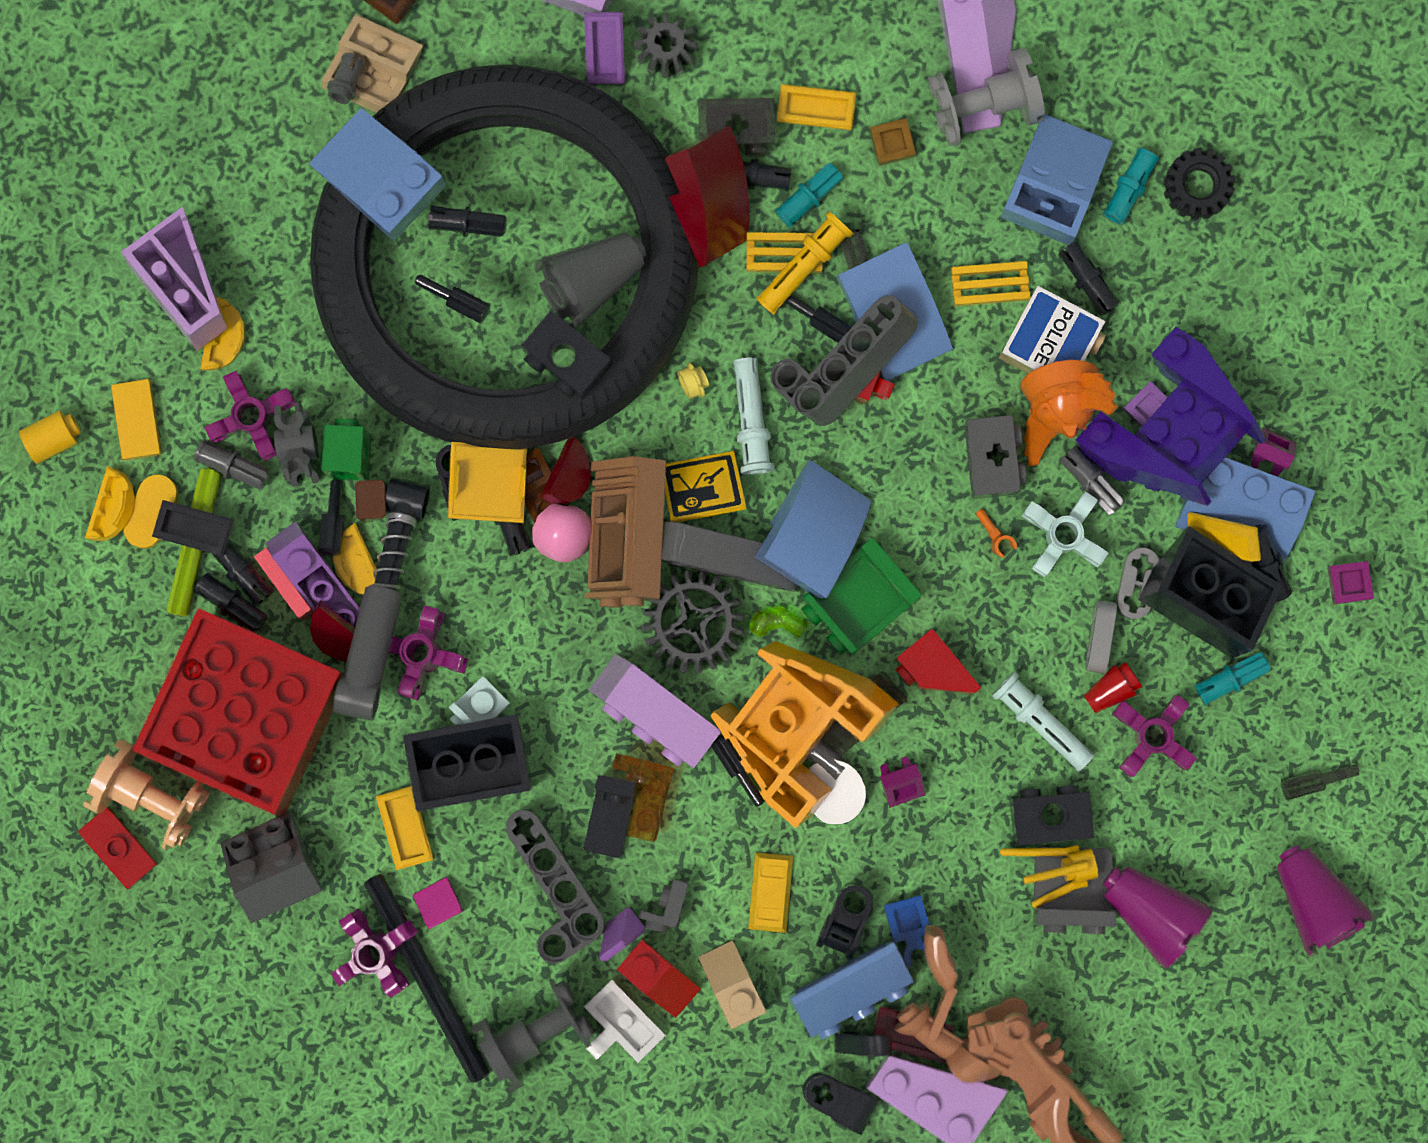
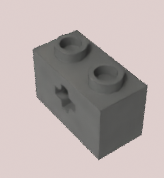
M1013 415L966 420L964 430L972 499L1017 495L1021 491L1020 485H1026L1024 462L1017 461L1016 447H1022L1020 424H1013ZM993 448H997L998 454L1005 455V458L996 467L994 460H987L986 457L992 452Z

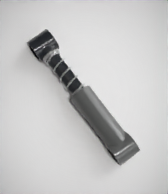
M391 477L385 496L388 520L385 526L388 530L386 536L381 539L383 550L382 553L377 555L379 566L373 572L375 582L365 588L344 675L341 676L337 686L333 709L336 714L373 721L375 718L381 694V680L402 600V595L396 589H400L397 585L400 573H404V570H402L404 557L409 556L406 553L408 540H412V537H409L410 532L419 521L422 522L427 511L430 496L429 484Z

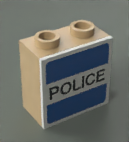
M1037 286L999 359L1027 374L1041 366L1057 361H1085L1089 352L1096 355L1106 336L1100 332L1105 321Z

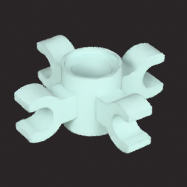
M1085 491L1070 514L1055 518L1033 501L1029 504L1022 517L1045 531L1048 546L1032 570L1045 577L1060 555L1072 550L1095 567L1102 564L1108 552L1084 537L1082 525L1098 500ZM1067 525L1072 528L1074 532L1072 544L1065 545L1056 539L1055 530L1057 526Z

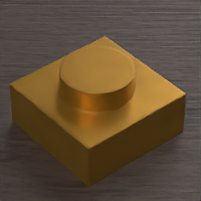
M907 118L870 127L869 131L878 166L916 156Z

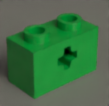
M335 419V425H325L322 471L330 479L369 480L372 436L362 425H358L357 420Z

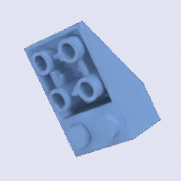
M1044 114L1042 115L1044 121L1038 124L1000 218L1070 245L1080 228L1113 141Z

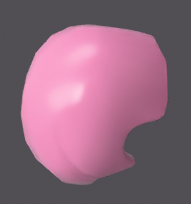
M551 504L536 519L532 529L533 544L542 555L552 560L572 562L585 555L589 548L591 518L585 511L576 506Z

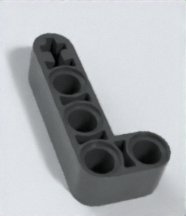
M890 295L880 297L812 372L793 359H784L778 362L772 369L770 376L771 384L796 411L819 426L829 425L842 414L914 334L918 325L917 316L914 311L896 297Z
M663 522L661 562L668 563V566L692 568L792 592H799L800 588L755 558L763 544L761 542L686 524Z
M519 810L508 818L506 832L562 918L560 922L540 935L537 941V951L544 961L559 963L596 940L603 933L605 919L540 817L530 810ZM519 817L523 820L532 819L534 825L531 826L530 832L535 839H538L541 834L546 839L545 842L534 845L528 853L524 845L531 842L525 834L517 835L514 831L519 826L516 821ZM542 848L550 849L556 857L554 867L548 871L539 869L535 863V855ZM561 881H570L576 886V898L570 903H564L557 898L556 887ZM590 913L597 918L598 928L594 934L585 935L578 930L577 919L581 914ZM552 934L561 936L566 943V949L560 956H552L545 949V940Z

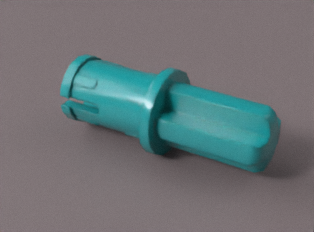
M826 164L804 185L802 183L797 185L798 190L774 210L776 215L788 228H791L813 206L816 208L820 206L819 201L842 181L843 176L833 164Z
M1259 652L1231 667L1227 664L1224 665L1223 671L1199 683H1195L1194 687L1198 695L1201 696L1202 703L1206 706L1208 703L1234 690L1237 693L1240 692V687L1271 671L1270 664L1265 655Z

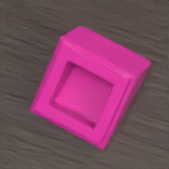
M447 877L413 895L428 929H432L465 911Z

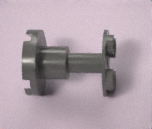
M553 978L549 980L560 1006L528 1025L521 1019L497 1033L487 1018L472 1025L474 1034L481 1031L484 1036L482 1037L483 1041L478 1044L499 1081L501 1082L507 1078L510 1081L506 1087L510 1094L524 1086L517 1067L540 1054L539 1045L560 1032L573 1026L587 1048L592 1046L590 1039L594 1037L593 1034L595 1032L584 1013L577 1016L571 1005L574 1003L575 997L565 980L558 984Z

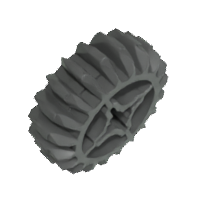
M688 570L685 571L684 575L686 583L679 584L678 577L675 574L670 576L671 583L674 586L670 590H668L665 584L660 582V592L663 594V597L661 599L648 600L657 606L656 609H643V615L654 618V622L643 624L642 630L646 632L655 631L656 635L649 637L646 643L648 646L660 643L661 647L654 653L657 659L661 658L666 652L670 654L666 662L667 667L672 668L676 659L682 660L680 671L686 673L688 662H695V671L697 674H701L703 670L702 661L708 660L709 667L715 670L717 669V663L713 658L714 656L719 654L722 660L727 662L730 656L724 650L725 646L727 645L735 650L739 648V643L730 639L732 634L744 635V629L733 626V622L744 620L745 614L740 612L732 613L733 608L741 605L740 598H735L729 602L727 601L726 597L732 593L733 588L728 585L721 592L718 591L717 587L721 582L720 577L716 576L711 585L705 584L707 573L701 571L699 582H692V573ZM699 591L706 593L716 599L719 604L714 607L699 609L692 604L686 592ZM676 597L682 611L681 617L677 622L671 624L670 627L662 630L661 620L667 604ZM685 604L688 605L690 612H696V616L701 614L704 617L712 614L705 617L700 623V634L703 640L699 639L697 632H691V628L689 631L684 627L675 631V629L682 627L687 622ZM725 614L726 627L724 634L719 642L711 648L705 632L706 627L710 622ZM681 635H689L696 641L701 653L682 652L674 648L667 640Z

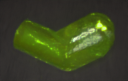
M774 606L755 612L752 615L749 628L758 637L766 636L769 630L782 628L799 639L808 622L782 606Z

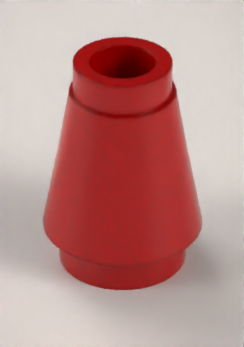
M1124 662L1118 667L1114 664L1083 696L1097 714L1101 710L1137 696L1136 691L1143 686L1128 664Z

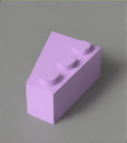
M183 206L121 251L129 268L196 351L227 329L194 232Z
M617 654L613 656L589 689L591 693L605 702V705L602 707L604 712L619 723L624 717L635 725L631 732L649 745L653 740H656L665 747L661 754L678 767L684 761L692 768H695L721 733L713 724L635 665Z
M893 1054L892 1056H884L865 1084L867 1089L945 1143H973L1008 1092L1005 1087L984 1081L977 1083L962 1082L950 1071Z

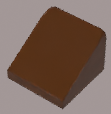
M357 481L355 483L356 518L364 523L383 519L386 515L384 481Z

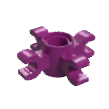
M237 370L223 376L235 403L231 408V416L204 427L210 441L216 444L239 431H243L251 435L261 459L267 461L276 457L275 446L266 429L270 423V416L274 415V407L276 405H280L281 412L295 406L296 402L291 391L285 388L269 398L259 401L250 396ZM249 407H257L260 411L258 421L253 425H244L242 422L243 412Z
M424 605L417 633L408 635L404 640L392 636L388 653L400 655L402 661L407 665L405 675L402 677L398 688V694L403 695V697L418 701L422 692L425 673L432 672L438 667L462 674L466 672L469 659L459 654L443 651L435 641L445 613L440 612L439 609ZM427 644V657L421 662H416L414 658L415 650L420 645Z
M1179 695L1173 696L1158 718L1147 720L1126 702H1121L1112 715L1135 732V742L1137 745L1122 762L1119 769L1129 777H1134L1151 754L1163 753L1182 770H1189L1197 758L1174 741L1172 726L1190 704ZM1151 725L1159 727L1163 732V741L1158 747L1150 746L1145 740V732Z
M359 908L339 920L342 929L352 937L356 945L351 953L352 959L331 973L338 986L348 982L361 972L364 974L375 973L389 998L410 986L405 975L396 968L393 961L397 955V947L418 933L411 920L401 924L388 934L382 932L373 933L365 915ZM369 945H373L378 949L380 961H376L370 956Z

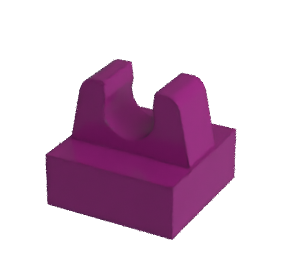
M1262 427L1261 431L1266 441L1263 444L1257 440L1255 441L1251 467L1257 469L1262 460H1269L1274 464L1270 474L1278 477L1285 468L1289 469L1295 458L1297 443Z
M1368 561L1327 567L1333 605L1374 599Z
M908 757L901 758L903 769L890 772L886 763L880 767V779L889 808L925 796L918 767L916 764L913 765Z

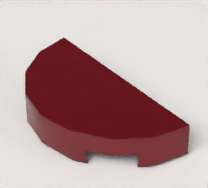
M576 437L566 440L540 496L551 504H567L583 496L589 487L591 478L590 461L584 447Z
M320 600L314 608L311 618L310 633L313 642L322 653L335 660L347 662L355 627Z

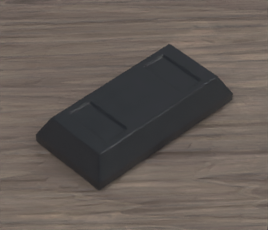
M162 500L152 537L224 557L235 520Z

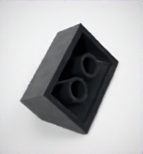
M1187 527L1154 566L1138 600L1225 655L1234 658L1254 650L1283 586L1196 530Z
M518 714L403 735L416 812L526 792L533 789L527 751Z

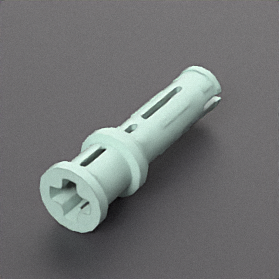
M752 357L736 359L733 361L736 375L738 406L741 419V431L738 432L737 442L742 445L744 463L740 471L742 475L769 473L774 471L775 467L773 463H770L768 440L771 439V432H769L768 428H765L763 420L758 359Z
M1014 671L1000 684L991 696L995 700L1001 699L1016 714L1015 719L1018 722L1030 724L1079 772L1092 760L1095 753L1091 752L1043 706V697L1039 694L1034 695L1018 680L1019 675Z

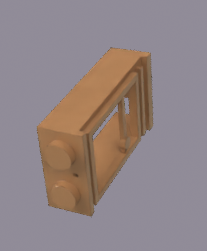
M633 456L591 462V471L596 472V477L592 483V486H595V492H592L591 537L587 586L590 592L585 593V599L600 600V607H643L644 600L660 599L666 460Z

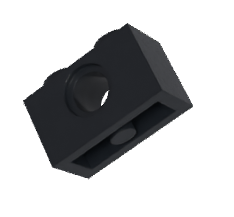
M552 310L547 313L521 345L523 351L527 354L523 360L540 374L544 370L552 374L556 378L553 385L570 399L576 394L583 400L612 365L611 359ZM561 349H569L575 354L574 362L568 367H559L553 361L555 354Z
M1079 785L1056 787L1057 795L1041 796V789L1018 791V799H1009L1014 845L1095 838L1090 792H1080ZM1050 803L1056 805L1061 812V818L1054 826L1045 824L1041 817L1042 809Z

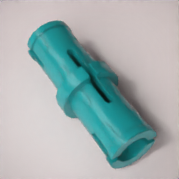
M1144 148L1137 149L1124 176H1119L1116 182L1118 187L1102 213L1105 218L1118 225H1124L1137 198L1142 197L1146 191L1144 186L1159 161L1157 155Z

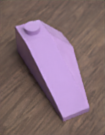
M937 0L955 94L984 87L985 78L1008 72L1007 55L1011 51L1016 15L1015 1ZM991 109L960 117L963 134L1000 127L1002 114L994 116Z

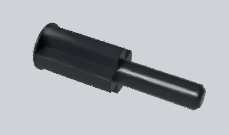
M421 274L415 279L417 286L446 300L445 305L479 324H482L488 316L491 307L490 303L456 286L450 290Z
M793 294L784 302L809 318L810 326L837 343L853 327L821 306L816 310Z
M333 479L330 483L328 514H322L318 552L325 556H339L342 549L345 516L339 515L342 482L339 479Z
M723 735L712 743V749L730 777H737L756 807L762 805L765 800L740 763L742 758L729 738L725 739Z

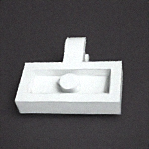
M613 980L584 1006L605 1028L591 1042L592 1046L586 1047L596 1059L617 1041L638 1063L666 1036Z

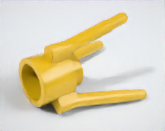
M1074 845L1066 848H1002L1000 850V855L1067 857L1061 859V867L1024 877L1023 881L1026 884L1064 876L1066 882L1072 881L1034 900L1031 903L1033 908L1049 903L1075 889L1088 887V880L1098 878L1096 860L1090 848L1080 851L1079 846Z

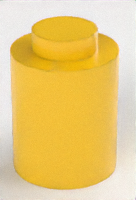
M61 410L19 430L22 443L35 464H39L78 444L76 436L81 434L79 425L73 415L70 413L65 416Z

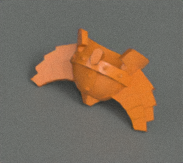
M1082 360L1057 361L1033 370L1021 380L1020 389L1029 400L1031 408L1029 410L1031 414L1025 424L1027 429L1023 439L1026 442L1024 455L1028 456L1027 466L1039 465L1045 448L1057 434H1063L1070 439L1075 438L1081 429L1086 430V425L1091 420L1094 410H1101L1107 415H1111L1118 407L1113 401L1116 394L1110 388L1111 382L1103 378L1104 374H1099V369L1094 364Z

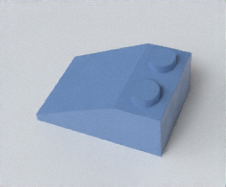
M362 108L357 111L309 163L314 170L392 241H395L446 187L443 177L433 167Z

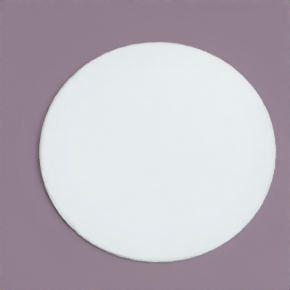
M835 760L838 764L845 767L844 771L835 780L824 768L816 763L809 770L833 790L814 814L822 822L828 824H843L854 819L862 810L866 798L865 785L859 773L847 763Z

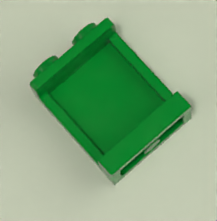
M872 537L856 553L848 558L827 598H816L807 592L802 597V601L806 605L801 610L815 626L820 622L831 633L826 637L827 641L840 655L846 651L851 657L920 599L922 594Z

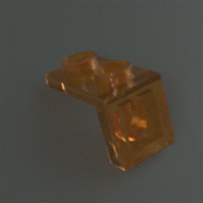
M616 753L613 769L627 772L626 780L637 782L626 836L655 842L674 768Z

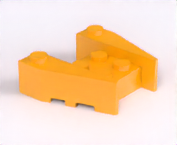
M774 641L760 649L757 653L773 668L741 711L729 702L715 710L711 717L724 738H729L742 758L740 763L747 774L751 773L761 788L759 792L765 802L792 826L797 828L813 816L833 790L802 763L834 721H838L863 743L879 731L899 703L866 677Z

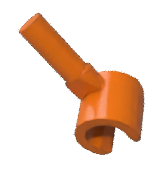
M983 508L975 513L992 539L991 549L995 555L1005 558L998 549L999 542L1003 539L1009 542L1013 550L1017 549L1016 541L1011 536L1002 535Z

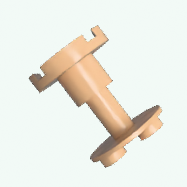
M124 739L118 740L114 746L120 750L115 757L107 754L101 762L87 790V794L93 798L92 800L84 801L83 806L96 814H101L112 800L134 812L142 806L171 822L163 839L162 849L167 851L176 845L182 846L192 829V826L187 824L194 811L200 812L209 798L210 792L203 789L204 783L197 781L184 800L180 801L152 786L154 777L132 766L136 756V752L132 751L134 745Z

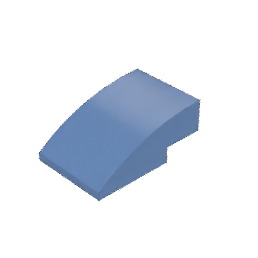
M907 242L837 276L836 279L853 312L852 316L855 322L864 315L875 301L886 295L899 299L914 311L917 316L918 325L914 334L881 369L880 374L884 380L888 381L953 350L936 304Z
M808 460L771 521L772 529L755 558L816 598H827L858 539L868 514L871 500L813 461Z

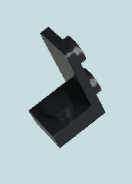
M598 775L595 786L596 794L584 843L585 851L615 858L621 857L637 783Z

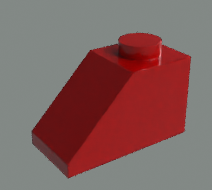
M933 629L895 659L899 664L895 671L908 687L915 684L918 689L974 694L981 689L979 684Z
M642 939L617 968L639 990L675 1018L701 989L645 939Z

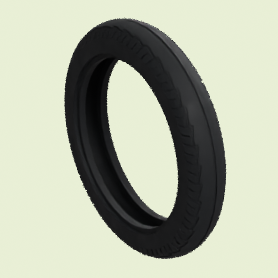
M487 65L447 73L413 87L380 109L373 118L413 149L420 157L453 137L470 131L492 127H523L540 130L559 136L577 145L599 161L616 179L626 194L639 225L646 256L643 257L644 266L641 268L639 283L632 305L614 336L601 349L611 359L612 365L583 400L576 394L571 399L553 385L555 380L538 386L514 390H489L470 387L448 380L430 371L406 353L390 335L379 314L370 281V245L375 224L326 181L316 210L312 230L310 253L312 287L319 317L330 344L356 383L386 411L421 432L448 442H462L479 447L501 449L533 448L572 438L602 424L633 402L652 383L675 350L691 312L698 277V262L669 198L679 192L665 160V157L669 154L653 132L628 108L600 89L563 73L522 65Z

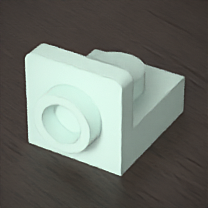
M483 676L456 703L453 702L449 706L450 710L454 713L450 720L455 725L497 718L510 703Z

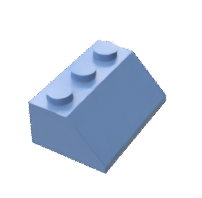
M1224 458L1202 483L1211 503L1206 506L1184 499L1174 527L1185 530L1188 527L1189 512L1248 526L1258 524L1262 526L1266 524L1276 551L1282 555L1285 562L1304 525L1315 490Z
M889 939L788 995L811 1038L819 1035L821 1040L842 1029L839 1025L841 1021L853 1016L855 1021H858L875 1011L873 1004L885 997L890 1003L909 993L907 985L914 981L897 947Z

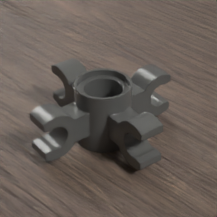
M296 402L295 414L288 416L287 412H281L280 405H276L274 407V423L281 430L274 431V442L284 479L286 481L290 480L291 485L295 487L298 486V475L305 473L306 478H312L313 484L318 483V466L313 461V459L319 458L318 444L308 410H303L302 404Z

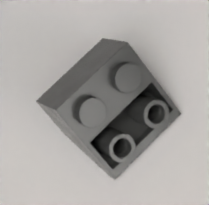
M291 812L271 819L262 825L220 843L233 894L251 923L322 892L315 865Z

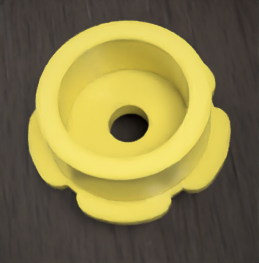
M687 363V368L677 372L679 381L688 399L698 395L702 398L705 396L704 389L709 387L706 374L701 366L694 368L691 363Z

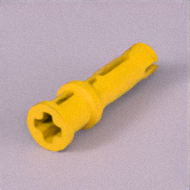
M830 211L825 214L827 219L811 236H805L803 241L805 246L769 286L756 297V300L773 315L820 262H829L832 259L831 253L846 237L851 238L854 234Z

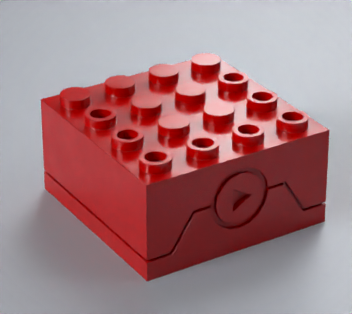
M198 608L132 751L273 815H285L333 712L337 686L344 673Z

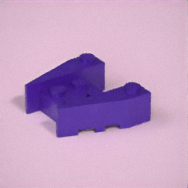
M1175 327L1154 350L1151 356L1161 374L1176 384L1177 388L1135 435L1100 411L1087 426V429L1077 437L1076 441L1085 456L1114 479L1128 482L1129 480L1143 484L1147 489L1158 492L1159 490L1180 495L1182 499L1208 506L1211 500L1202 486L1207 477L1245 434H1248L1261 444L1266 439L1256 419L1206 347L1178 327Z

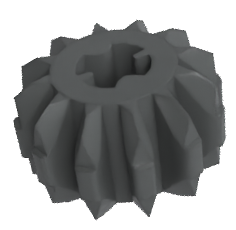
M667 12L663 14V23H658L654 16L649 17L648 21L651 29L639 26L638 34L643 39L634 41V49L642 51L637 56L638 63L645 64L650 62L647 68V72L650 75H653L658 67H661L662 78L665 79L669 77V68L671 67L674 68L678 75L683 74L681 62L693 65L694 57L690 52L698 50V42L690 40L695 35L694 28L687 27L682 29L685 20L681 16L673 24L670 23V14ZM662 39H670V51H662Z

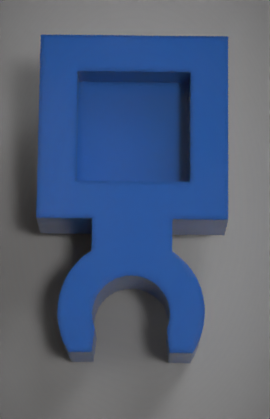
M921 895L883 905L893 942L905 940L906 946L903 950V960L908 967L913 966L911 960L912 951L915 949H922L924 951V942H922L921 935L925 933V926L929 925Z

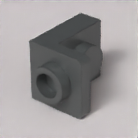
M673 879L672 886L664 884L658 907L665 908L664 916L641 910L639 918L646 920V928L667 933L668 927H677L688 882Z

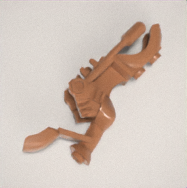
M926 925L924 933L925 957L934 978L944 991L933 1017L929 1015L930 1007L928 1002H923L918 1006L914 1002L897 1015L899 1022L894 1030L907 1036H914L928 1049L947 1060L950 1071L962 1082L977 1083L994 1079L999 1075L1007 1076L1016 1081L1025 1093L1028 1116L1032 1119L1029 1124L1043 1141L1049 1138L1052 1143H1122L1123 1135L1101 1107L1093 1106L1076 1084L1067 1077L1073 1070L1062 1061L1064 1051L1058 1049L1061 1046V1039L1056 1037L1052 1042L1046 1043L1051 1040V1035L1049 1033L1041 1034L1043 1030L1048 1028V1023L1045 1021H1040L1031 1027L1032 1021L1027 1016L1028 1005L1023 999L1010 996L1003 999L1000 1004L992 1005L984 1010L980 1009L973 1013H967V1038L961 1039L943 1027L957 993L956 981L958 976L955 972L956 962L947 949L943 929L935 925ZM1070 1097L1083 1112L1085 1124L1099 1141H1093L1081 1136L1069 1124L1067 1117Z

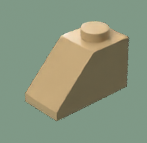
M733 940L698 957L731 1029L767 1013Z

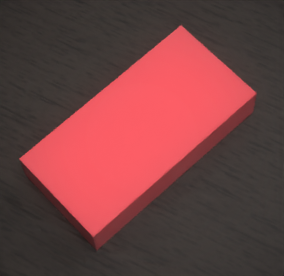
M268 548L256 554L254 558L296 616L303 621L311 616L313 610L272 558Z

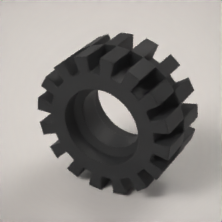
M1195 148L1192 152H1189V150L1183 152L1171 164L1163 183V187L1166 188L1164 195L1165 199L1169 198L1171 202L1169 206L1172 210L1176 208L1180 211L1178 215L1182 217L1190 216V220H1198V218H1203V220L1209 219L1212 215H1217L1230 201L1229 199L1235 190L1233 184L1236 180L1235 175H1231L1233 169L1231 164L1226 165L1224 163L1225 157L1222 154L1216 156L1213 154L1215 150L1208 148L1205 152L1202 151V148ZM1193 171L1207 173L1213 181L1212 193L1204 198L1193 197L1186 190V176Z

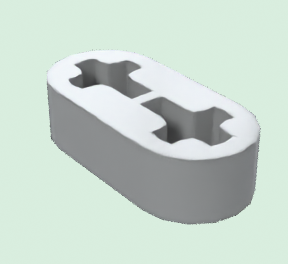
M1148 548L1133 550L1126 556L1123 564L1116 603L1118 612L1129 620L1142 618L1151 609L1144 604L1143 607L1137 608L1135 613L1129 612V605L1124 603V598L1132 596L1134 586L1140 587L1139 599L1154 566L1159 561L1158 556ZM1141 555L1146 556V563L1151 564L1152 569L1146 570L1143 573L1140 582L1136 581L1138 571L1136 567L1132 566V560L1136 561Z
M1096 600L1085 662L1086 671L1106 673L1117 612L1116 602Z

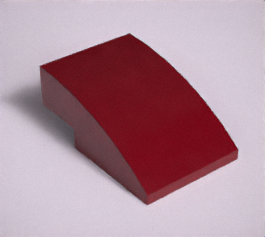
M731 126L711 132L665 157L679 192L669 198L699 267L706 266L746 242L750 225L748 184L741 154Z

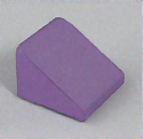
M624 909L606 924L599 955L602 962L608 961L645 932L646 928L632 909Z

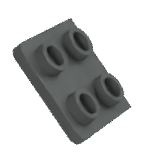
M1040 846V847H1038V848H1066V847ZM1079 847L1080 851H1081V850H1085V849H1089V848H1081V847ZM1090 848L1096 860L1098 878L1088 880V887L1075 889L1049 903L1033 908V923L1043 925V932L1067 933V925L1082 926V933L1105 934V927H1116V911H1111V904L1103 896L1107 888L1102 885L1112 871V853L1109 849ZM1035 856L1034 874L1061 867V859L1067 857ZM1064 876L1034 882V900L1072 881L1066 882Z

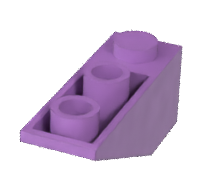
M297 521L265 543L272 558L312 610L322 600L356 627L360 607Z

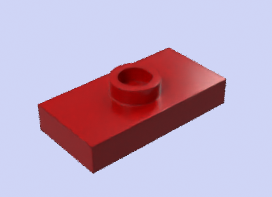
M109 806L78 831L79 835L127 890H130L158 865L156 860Z

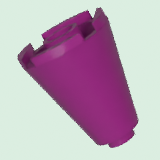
M1296 845L1279 856L1282 862L1276 868L1303 948L1309 957L1319 954L1315 948L1316 946L1321 948L1326 945L1329 949L1366 927L1362 919L1368 922L1375 920L1376 917L1372 911L1311 848L1302 850L1299 845Z
M1128 865L1123 870L1116 866L1102 883L1107 888L1103 896L1155 961L1166 969L1188 948L1186 946L1193 936L1197 937L1213 912L1206 903Z

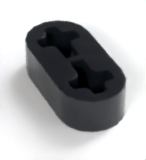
M868 1032L834 1033V1052L860 1056H892V1035Z

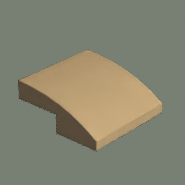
M355 14L338 43V52L321 80V88L328 90L327 84L329 81L334 80L342 55L344 53L355 54L350 69H352L358 56L365 61V67L362 69L355 86L356 97L350 101L377 113L403 93L420 57L423 45Z

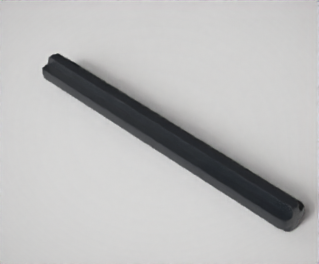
M375 875L364 883V887L389 933L408 921L383 875ZM414 935L397 948L469 1081L476 1083L487 1077L489 1070L416 935Z

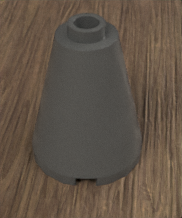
M622 233L544 256L535 261L534 268L535 273L541 270L543 272L545 280L540 282L539 285L555 313L563 320L569 317L572 320L570 326L577 328L588 320L644 266L643 257L646 256V251L636 236L630 237L627 233Z

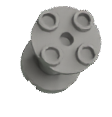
M1025 48L1010 51L1007 55L1009 72L985 78L984 87L951 96L946 80L941 72L928 77L931 95L933 99L937 98L941 109L935 112L939 131L941 134L945 133L949 146H960L961 143L957 118L991 109L994 116L1019 109L1024 122L1028 126L1044 121L1041 116L1045 114L1041 87L1037 75L1033 76L1032 72L1026 68V65L1033 64Z

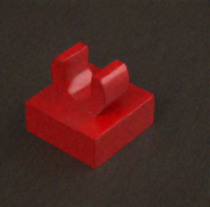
M879 371L854 401L865 404L869 401L871 395L886 401L887 398H890L895 384L878 378Z

